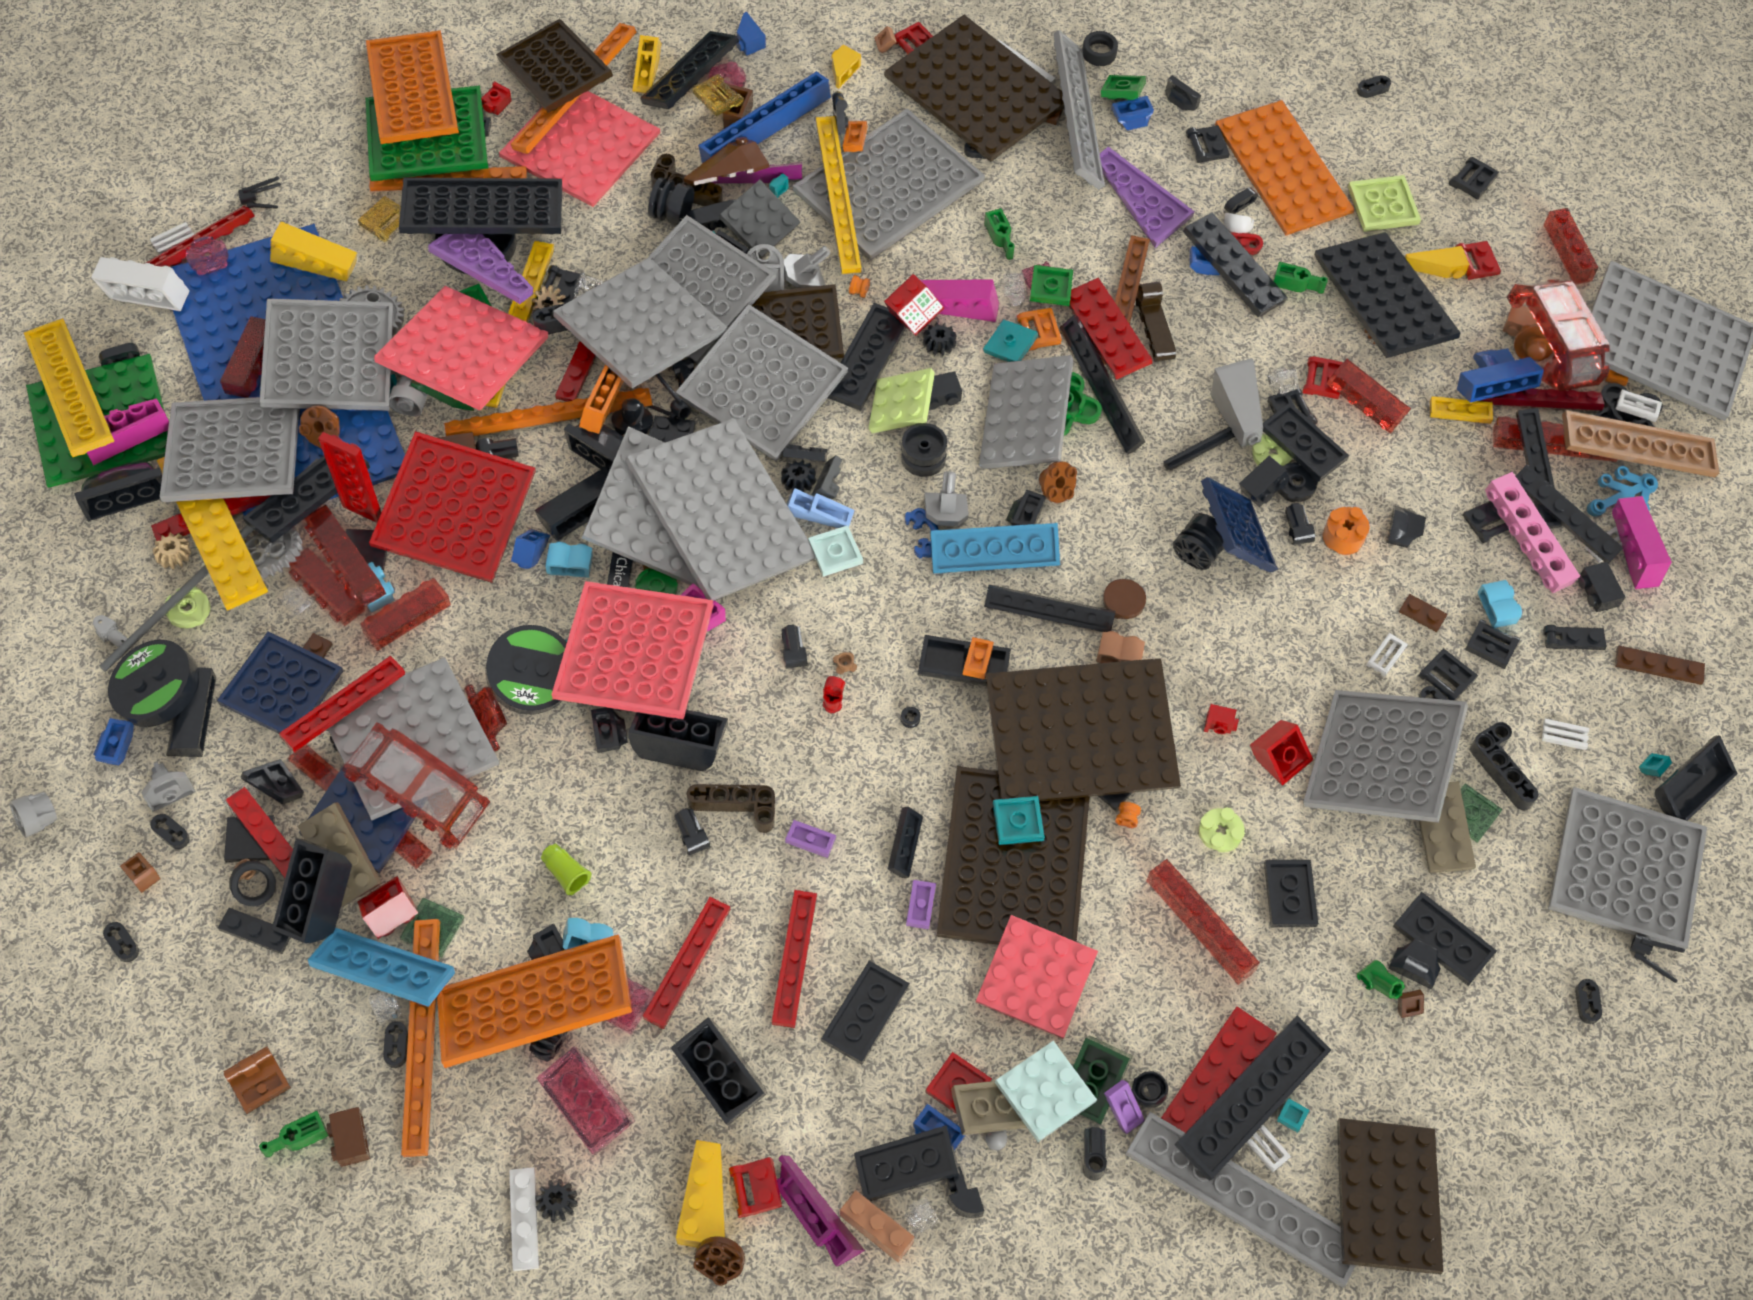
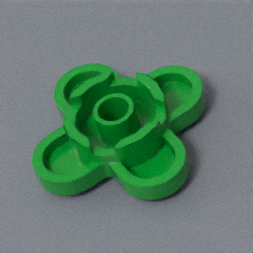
M1074 372L1071 375L1064 436L1070 432L1073 422L1093 424L1099 420L1102 411L1101 404L1096 399L1083 394L1084 379Z

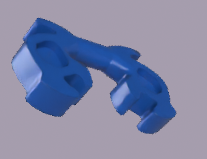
M917 508L911 512H906L905 524L909 525L912 521L914 523L913 529H921L922 525L926 524L929 526L930 531L939 530L938 525L926 518L924 509ZM927 538L919 539L918 545H922V548L915 546V555L918 558H932L931 541H928Z

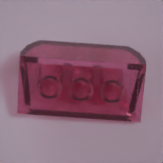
M575 1046L536 1078L592 1155L599 1153L635 1122L632 1113L597 1066Z

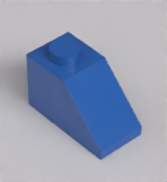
M748 12L743 13L737 30L739 42L736 46L739 51H743L748 56L766 48V35Z
M530 529L516 537L511 562L517 563L519 567L525 569L538 564L551 535Z

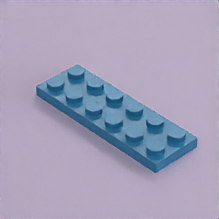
M1058 523L930 531L933 573L1060 565Z
M335 928L334 933L329 935L308 959L310 967L428 1007L455 974L453 966Z

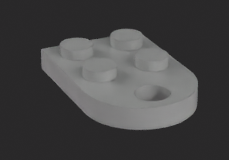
M760 244L751 248L747 255L776 275L775 280L764 292L784 290V260L779 250L768 244ZM761 250H767L770 253V257L762 260L759 258L758 253Z

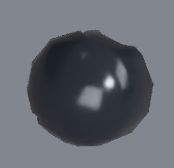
M1148 1071L1134 1078L1131 1090L1138 1104L1146 1108H1155L1166 1100L1169 1087L1161 1074ZM1146 1086L1148 1088L1150 1097L1146 1096L1144 1093V1089Z

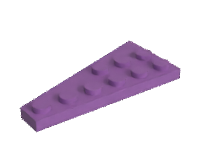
M1110 147L1099 153L1103 175L1155 248L1194 216L1195 211Z
M444 234L428 245L430 253L518 304H521L533 295V287L521 274L514 270V266L504 259V255L489 238H485L483 234Z

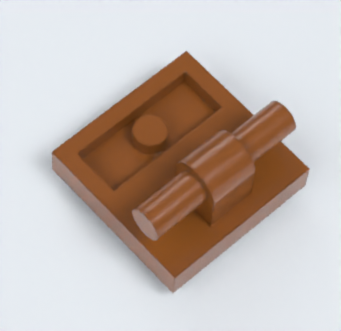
M268 1046L223 1071L226 1080L230 1083L246 1114L291 1089Z

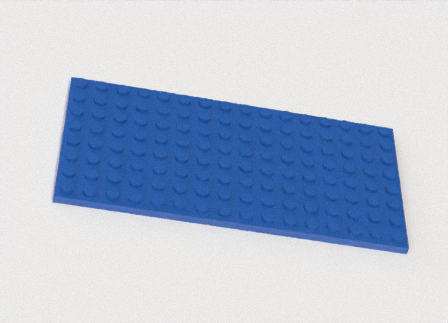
M315 224L299 228L319 237ZM272 237L171 267L189 289L181 311L173 310L203 400L260 397L267 299L339 301L340 298H343L337 280L270 262ZM300 408L294 478L302 473L315 459H320L324 456L322 448L313 445L299 431L301 416L307 408ZM329 409L339 417V438L348 444L353 443L361 449L363 458L369 462L370 468L368 473L372 485L396 478L405 454L388 411ZM338 493L330 499L339 497ZM257 506L249 508L246 511H243V515H247Z

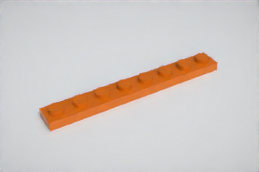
M526 166L491 167L488 169L406 178H527ZM404 178L382 181L370 180L369 188L370 191L402 190Z

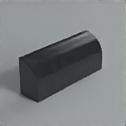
M605 467L534 510L542 525L556 541L589 521L609 473Z
M198 668L199 678L194 696L185 709L172 720L166 756L203 757L217 678L212 668Z

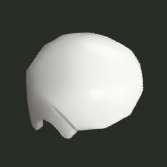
M1225 213L1224 226L1230 233H1249L1253 229L1254 219L1251 222V218L1248 216Z

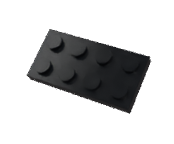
M1290 402L1263 422V432L1318 482L1349 458L1348 453Z
M1423 892L1418 895L1393 925L1395 929L1410 941L1416 939L1437 949L1438 963L1467 986L1471 984L1497 952L1495 948Z
M868 961L821 1037V1042L862 1065L908 990L910 983Z
M947 1125L854 1153L862 1193L869 1201L960 1175Z

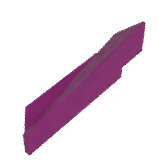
M802 162L769 165V168L749 174L746 171L736 172V176L731 178L718 176V180L711 183L755 184L759 180L763 183H770L782 173L788 177V180H802Z
M781 1155L779 1157L781 1173L780 1178H777L779 1192L814 1243L820 1247L825 1245L836 1267L864 1252L865 1249L790 1156Z

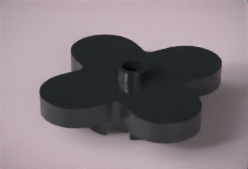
M1609 383L1603 387L1601 394L1605 409L1598 411L1595 416L1654 427L1650 420L1615 409L1621 390L1628 391L1624 386L1618 383ZM1640 394L1641 396L1662 402L1660 398H1658L1654 394ZM1663 404L1661 405V409H1660L1659 414L1661 413V411H1662V409H1663Z

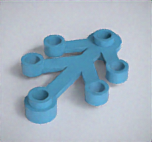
M1620 466L1614 471L1615 477L1619 480L1626 479L1636 485L1630 487L1614 481L1609 474H1603L1598 478L1599 486L1602 488L1608 487L1619 493L1604 500L1595 499L1587 505L1588 514L1599 517L1605 513L1607 507L1616 504L1618 499L1635 497V494L1641 492L1640 496H1643L1650 511L1647 503L1649 495L1658 488L1657 479L1648 473L1638 476L1630 473L1627 467Z

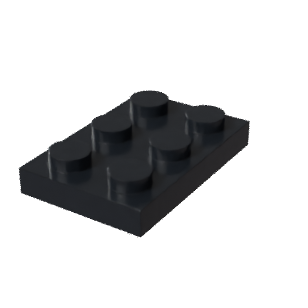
M1265 860L1264 869L1271 928L1317 927L1319 923L1311 860Z

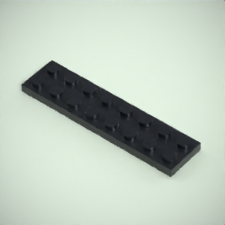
M1297 1015L1174 1145L1209 1181L1212 1180L1330 1053L1331 1049Z

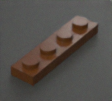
M1620 645L1616 648L1615 667L1699 685L1704 683L1705 663Z

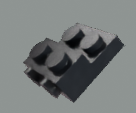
M655 415L649 436L666 443L694 433L696 421L680 420L679 418L672 420L670 417Z

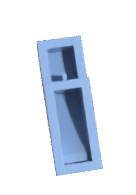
M798 489L792 491L787 501V506L794 517L835 528L847 525L849 527L855 511L816 493L813 497Z

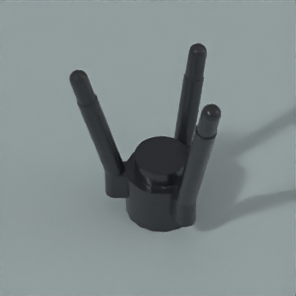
M279 176L239 189L238 193L241 204H247L248 208L277 209L278 205L254 203V201L258 200L257 193L281 186V183L268 185L279 180Z
M659 373L656 374V377L675 400L670 404L671 412L655 405L648 407L669 416L672 420L688 418L691 413V407L678 397Z
M1635 934L1630 947V951L1635 953L1634 958L1643 961L1666 978L1677 983L1678 980L1644 957V955H1650L1653 946L1684 953L1685 949L1653 941L1650 938Z

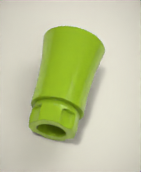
M558 844L549 845L542 852L541 860L561 884L567 895H574L590 881L592 873L580 865Z

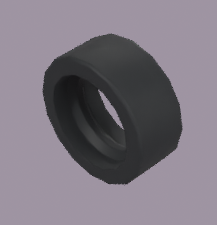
M1094 31L1085 37L1082 47L1085 61L1095 66H1106L1115 61L1118 41L1112 34L1105 31ZM1093 44H1103L1111 50L1106 53H1098L1090 49V46Z
M247 861L239 864L233 870L229 878V888L233 897L240 904L248 907L259 906L266 903L273 896L276 889V879L266 864L259 861ZM249 870L262 872L267 880L265 891L256 897L243 895L238 887L240 877Z

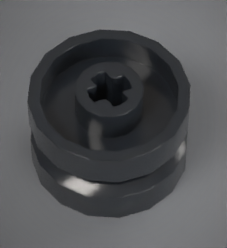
M918 423L910 426L902 437L901 461L904 468L911 474L920 477L935 475L944 468L947 457V436L943 430L929 423Z

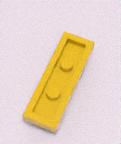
M1431 396L1430 418L1491 424L1493 420V403L1482 401L1469 402L1464 399Z

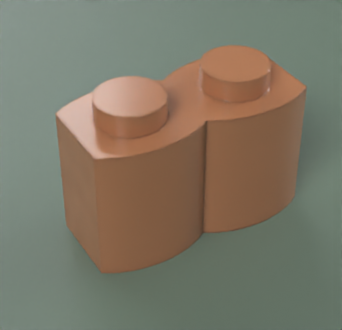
M1114 631L1103 632L1096 662L1110 663L1142 660L1145 641L1140 640L1136 636L1123 637Z

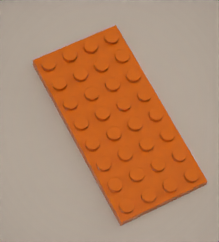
M441 30L366 40L381 144L459 133Z
M1283 100L1215 122V126H1219L1225 142L1285 235L1354 213V207Z
M619 934L445 986L437 996L441 1063L444 1068L631 1013L632 1007L622 940Z

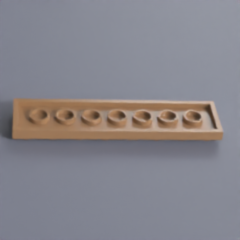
M1568 410L1562 414L1566 450L1714 478L1720 474L1714 438Z

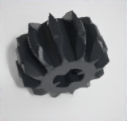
M936 322L935 327L929 325L923 333V345L926 347L927 353L933 351L934 357L937 352H940L942 357L945 355V352L950 354L952 349L956 347V332H953L952 326L946 327L945 323L939 325Z
M794 459L793 464L787 462L785 468H782L781 483L785 485L786 491L791 489L792 491L794 489L804 492V489L810 491L812 485L816 483L815 469L812 468L811 463L805 464L803 459L800 462Z
M567 1032L531 1042L529 1051L536 1058L548 1062L559 1053L566 1040Z
M558 1179L557 1185L554 1186L552 1180H549V1188L541 1186L540 1191L543 1195H537L535 1198L539 1202L536 1206L537 1211H543V1219H547L551 1215L552 1223L557 1221V1216H560L562 1222H565L566 1217L564 1214L566 1212L571 1216L574 1215L571 1207L578 1206V1201L574 1199L578 1194L576 1190H571V1183L563 1186L562 1179ZM554 1197L556 1199L561 1198L562 1202L560 1204L557 1202L553 1204L552 1199Z

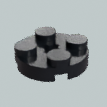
M1296 462L1284 465L1283 467L1287 470L1290 480L1283 489L1278 490L1279 494L1289 502H1302L1310 499L1316 492L1318 481ZM1293 479L1301 481L1300 485H1295Z

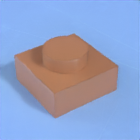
M888 26L874 37L878 50L881 53L886 52L897 43L892 28Z

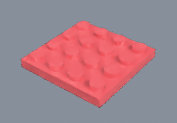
M1011 915L976 1003L1064 1039L1098 951Z

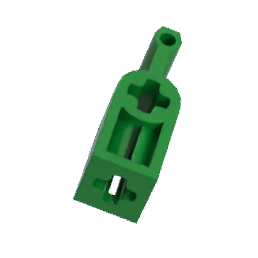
M1002 208L985 212L984 225L993 243L998 247H1003L1006 259H1013L1015 244L1010 241L1012 229Z
M1283 262L1278 263L1274 282L1279 288L1300 293L1309 289L1323 294L1328 278L1324 276L1311 275V272L1304 267Z
M315 1111L286 1124L280 1130L278 1138L269 1142H262L259 1148L265 1157H271L274 1152L285 1147L290 1151H297L329 1135L318 1111ZM295 1133V1136H294L295 1140L290 1141V1139H291V1136H290V1135H292V1134Z

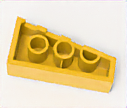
M281 221L271 238L270 262L347 282L356 265L357 252Z
M696 1140L676 1234L677 1244L697 1248L703 1240L709 1237H725L721 1144Z

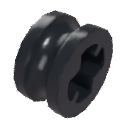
M915 707L904 708L901 712L902 725L907 728L918 726L921 718L919 710ZM907 714L915 715L914 721H909V718L906 720Z

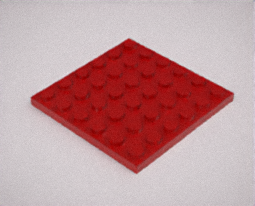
M415 431L369 544L375 548L493 583L535 475L536 468Z

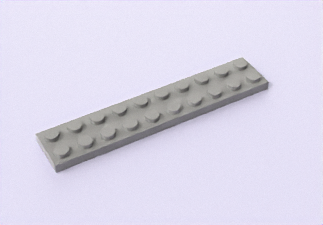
M1058 30L1053 34L1054 47L1059 67L1060 86L1063 93L1062 100L1065 105L1064 113L1067 118L1066 126L1069 131V142L1072 149L1073 169L1089 185H1093L1100 190L1105 186L1083 52L1077 44Z
M1152 1112L1148 1114L1125 1155L1342 1288L1346 1286L1356 1265L1342 1264L1340 1226L1231 1160L1209 1181L1174 1145L1185 1132Z

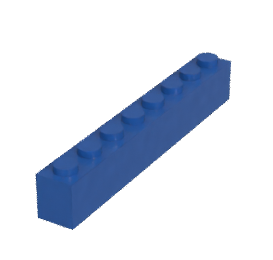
M816 71L701 143L698 147L702 163L727 144L735 142L736 138L747 137L748 140L759 144L831 98L829 79Z

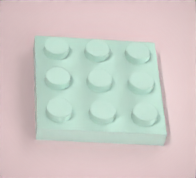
M1054 1041L995 1081L997 1087L1037 1142H1040L1097 1101Z

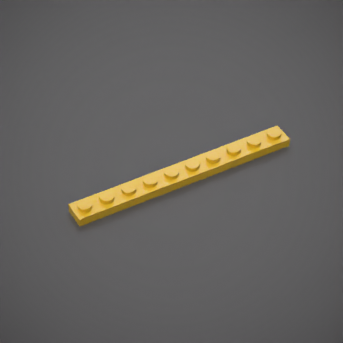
M835 116L816 117V128L841 274L861 273L862 267Z
M534 241L522 274L533 287V295L521 304L512 301L508 314L528 323L535 305L532 302V298H537L534 292L540 291L554 252V244ZM505 385L485 406L498 408Z

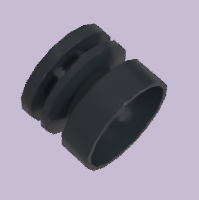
M662 177L658 178L650 194L648 215L661 221L667 218L669 223L678 225L686 214L692 210L695 195L694 188L682 183H678L675 187L674 181H667L666 178Z
M1195 514L1173 542V549L1176 555L1195 569H1209L1218 557V554L1224 549V541L1216 529L1217 523L1215 518L1208 514Z

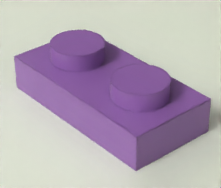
M793 820L785 843L828 858L836 840V835Z
M913 880L906 926L929 930L936 883Z
M1121 1080L1104 1093L1120 1129L1125 1134L1145 1121L1131 1088L1126 1081Z

